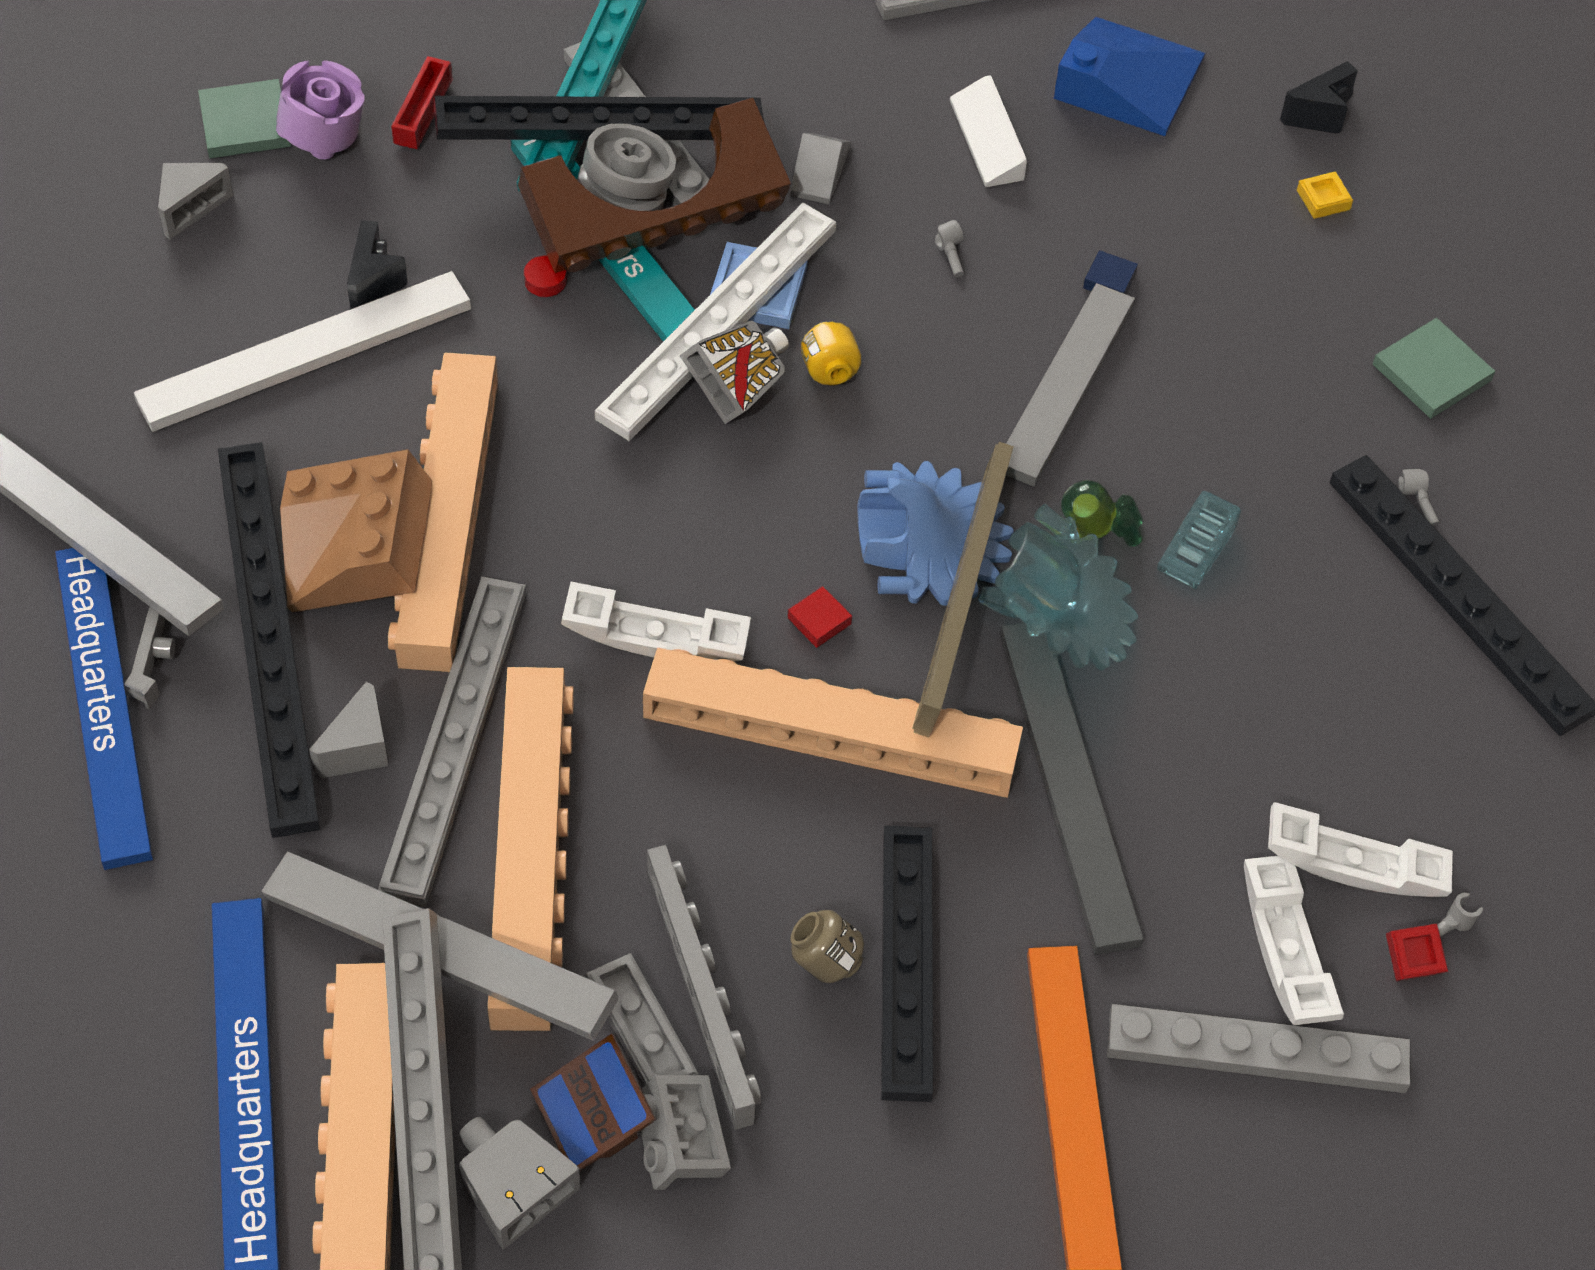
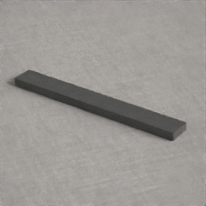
M1046 619L1001 626L1000 637L1094 955L1141 947L1143 943L1142 932Z

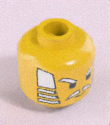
M819 323L804 336L801 342V354L812 379L822 385L833 386L842 384L850 380L861 366V352L850 328L842 323Z

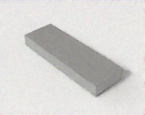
M631 953L586 973L587 979L615 990L619 996L607 1019L644 1086L655 1075H699Z

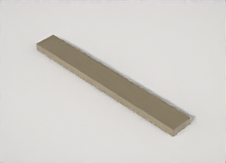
M1002 442L995 445L984 472L912 727L914 733L928 738L942 709L1014 446Z

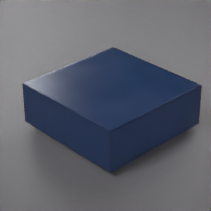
M1099 250L1085 277L1083 288L1092 291L1097 283L1126 294L1136 275L1138 264Z

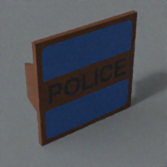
M612 1033L530 1088L559 1151L575 1163L579 1168V1172L599 1158H610L638 1139L637 1133L656 1121Z

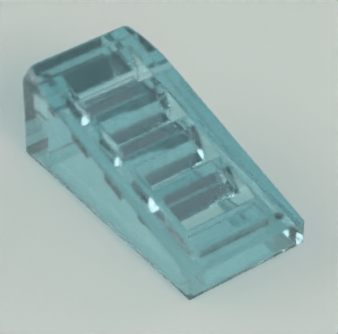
M1202 491L1159 561L1157 570L1197 589L1235 531L1241 513L1240 508L1216 495ZM1197 526V527H1199V528H1201V529H1203V530H1205V531H1207V532H1209V533L1215 535V537H1212V536H1210V535H1208V534H1206V533H1204V532H1202V531L1196 529L1195 527ZM1188 541V542H1190V543H1192V544H1194V545H1196V546H1198V547H1200V548L1206 550V553L1203 552V551H1201V550H1199V549H1197V548H1195V547H1193V546H1191V545H1189V544H1187V543H1185V542ZM1179 554L1199 565L1195 568L1175 557Z

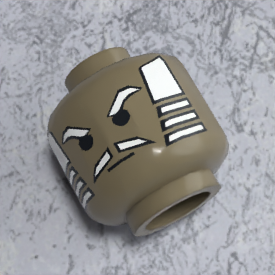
M820 910L818 912H810L805 914L794 926L790 937L792 958L819 981L835 983L843 978L851 977L858 971L863 960V935L835 911Z

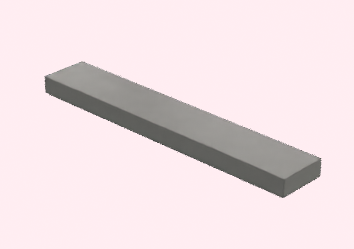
M1095 284L1006 443L1014 446L1006 476L1035 487L1134 305V297L1103 285Z

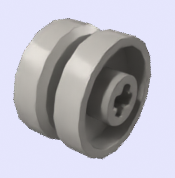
M608 124L597 128L589 136L584 152L583 164L580 167L577 180L595 196L615 206L637 211L663 210L667 188L671 184L675 171L676 157L669 144L659 135L643 127L631 124Z

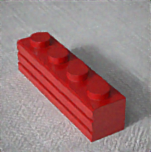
M427 56L391 125L394 144L418 149L435 116V96H445L453 80L450 61Z

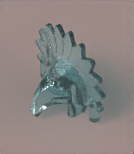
M1043 504L1036 511L1034 518L1051 531L1055 537L1043 529L1026 522L1010 536L1008 541L1010 546L1018 551L1012 565L996 577L995 584L997 587L982 588L978 601L993 611L1009 618L1021 619L1027 624V632L1031 636L1046 633L1049 651L1053 656L1057 657L1067 648L1074 665L1078 669L1086 666L1090 658L1094 665L1100 671H1103L1110 666L1109 657L1118 663L1126 659L1127 654L1122 644L1130 646L1136 642L1135 635L1126 623H1132L1137 620L1138 614L1122 600V598L1131 593V587L1127 583L1112 577L1118 562L1114 557L1098 556V538L1095 534H1089L1080 539L1075 520L1069 516L1063 519L1047 504Z

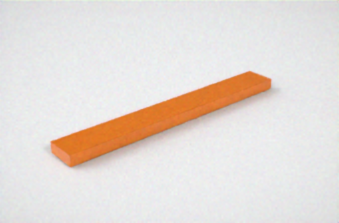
M1077 946L1028 948L1027 962L1066 1270H1122Z

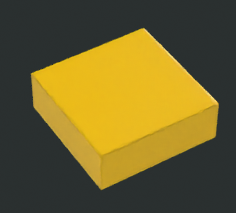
M1336 171L1299 180L1297 192L1313 219L1351 209L1353 199Z

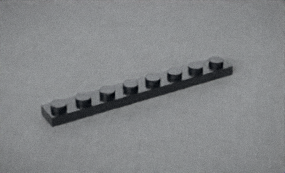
M435 96L434 113L437 140H588L589 136L597 128L608 124H631L643 127L659 135L663 140H713L709 126L715 109L752 97ZM753 97L764 121L761 98Z
M1367 454L1332 473L1329 483L1559 736L1595 716V701Z

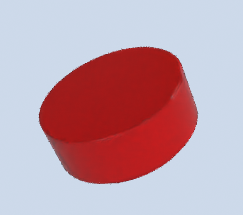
M547 255L535 257L524 268L525 286L529 292L539 297L557 295L566 286V270L554 273Z

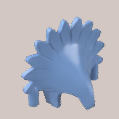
M929 461L922 462L915 475L899 462L893 464L892 470H865V488L874 489L863 490L860 493L857 504L859 541L864 563L906 571V576H879L877 583L878 594H907L909 602L916 604L929 589L941 605H947L982 482L962 487L961 471L958 468H953L938 478L933 465ZM999 502L977 578L989 583H997L1000 577V573L993 563H1007L1012 557V552L999 543L1010 539L1014 531L1008 525L995 522L1002 516L1005 509L1004 505ZM977 581L972 598H976L978 594Z

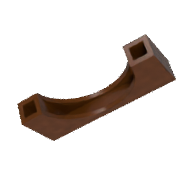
M752 97L715 109L709 126L715 146L714 173L708 183L696 195L671 208L655 211H637L610 204L595 196L580 184L566 166L561 155L521 167L518 187L554 273L564 270L577 272L588 267L591 262L605 257L608 260H615L628 254L631 249L645 245L647 248L657 247L665 243L669 237L682 233L686 236L695 235L706 229L707 225L720 221L724 224H730L740 220L746 213L758 209L761 212H768L779 207L785 200L791 182L754 98Z

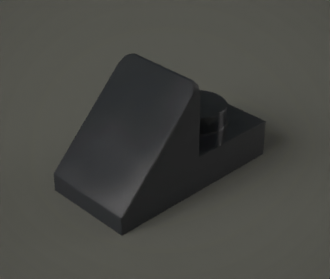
M1346 61L1288 91L1280 121L1287 126L1340 133L1348 110L1346 103L1353 95V87L1358 70Z
M361 220L347 281L350 309L393 294L405 287L408 282L404 257L387 255V241L380 239L377 221Z

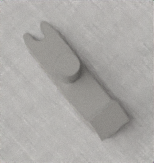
M149 607L132 672L125 682V686L130 688L128 695L143 702L147 709H150L160 696L156 680L151 678L155 659H173L176 647L174 638L161 637L166 619L151 607Z

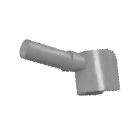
M951 220L939 225L938 233L935 237V245L940 251H945L954 277L959 278L964 275L955 245L962 243L964 236L959 223L956 220Z
M1404 469L1402 471L1403 477L1398 478V489L1404 495H1415L1425 518L1433 527L1438 525L1439 520L1427 493L1429 487L1427 472L1421 469Z
M1469 893L1459 894L1448 909L1446 917L1437 924L1440 937L1447 932H1451L1453 929L1459 931L1470 930L1483 911L1482 907L1474 913H1469L1462 908L1470 897Z

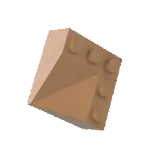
M408 449L287 471L280 513L287 607L291 612L415 592L432 480Z

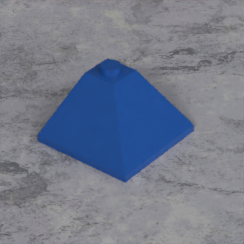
M1095 17L1072 39L1059 63L1054 99L1166 136L1204 60L1205 53Z

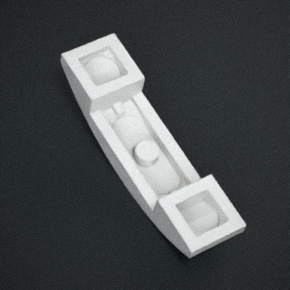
M570 582L561 624L587 638L617 649L649 657L655 656L658 647L667 650L681 649L688 651L692 655L713 660H743L751 617L706 608L705 616L701 618L615 601L616 590Z
M1276 802L1271 806L1268 848L1284 860L1303 870L1338 883L1383 893L1425 897H1447L1452 893V850L1408 839L1401 847L1321 826L1319 825V814Z
M1280 856L1245 859V879L1257 938L1273 988L1287 1017L1293 1025L1342 1020L1344 1013L1331 973H1323L1301 905L1304 891L1296 866Z

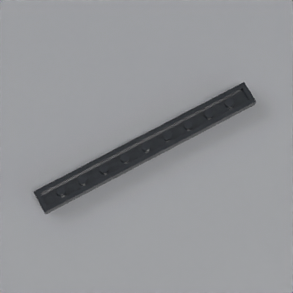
M258 442L219 448V463L272 838L317 831L320 830L263 444Z

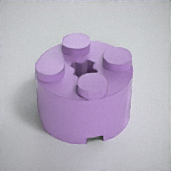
M309 61L293 65L283 77L276 120L278 135L294 146L311 152L318 159H330L334 156V153L348 148L357 138L365 100L361 90L362 83L359 78L348 68L331 61H322V66H309Z

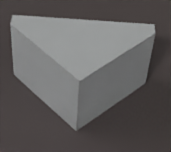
M803 133L790 196L830 205L850 150L851 142L815 133Z
M163 163L158 209L164 235L169 240L234 196L229 169L225 164Z
M365 682L309 749L315 775L320 778H327L388 766L374 685Z

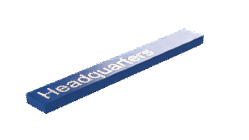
M74 548L55 551L101 862L104 870L151 861L153 860L108 575Z
M261 898L212 903L224 1270H280L263 903Z

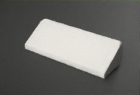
M991 75L979 79L952 95L950 103L985 188L1024 181L1027 163L1026 156Z

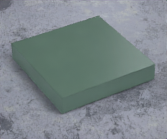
M279 79L198 90L209 159L291 147L290 142L280 137L276 131L277 111L281 93Z
M1437 317L1376 354L1373 365L1430 419L1492 381L1495 374L1494 369Z

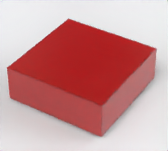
M823 586L788 609V619L816 648L850 626L852 622V615Z
M1437 924L1386 933L1396 981L1448 972Z

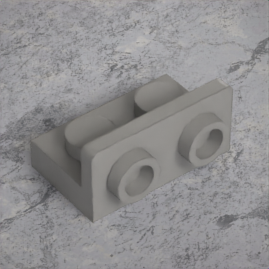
M655 1075L641 1090L656 1121L640 1131L644 1145V1165L646 1170L650 1172L653 1189L665 1190L676 1178H722L731 1167L709 1075Z

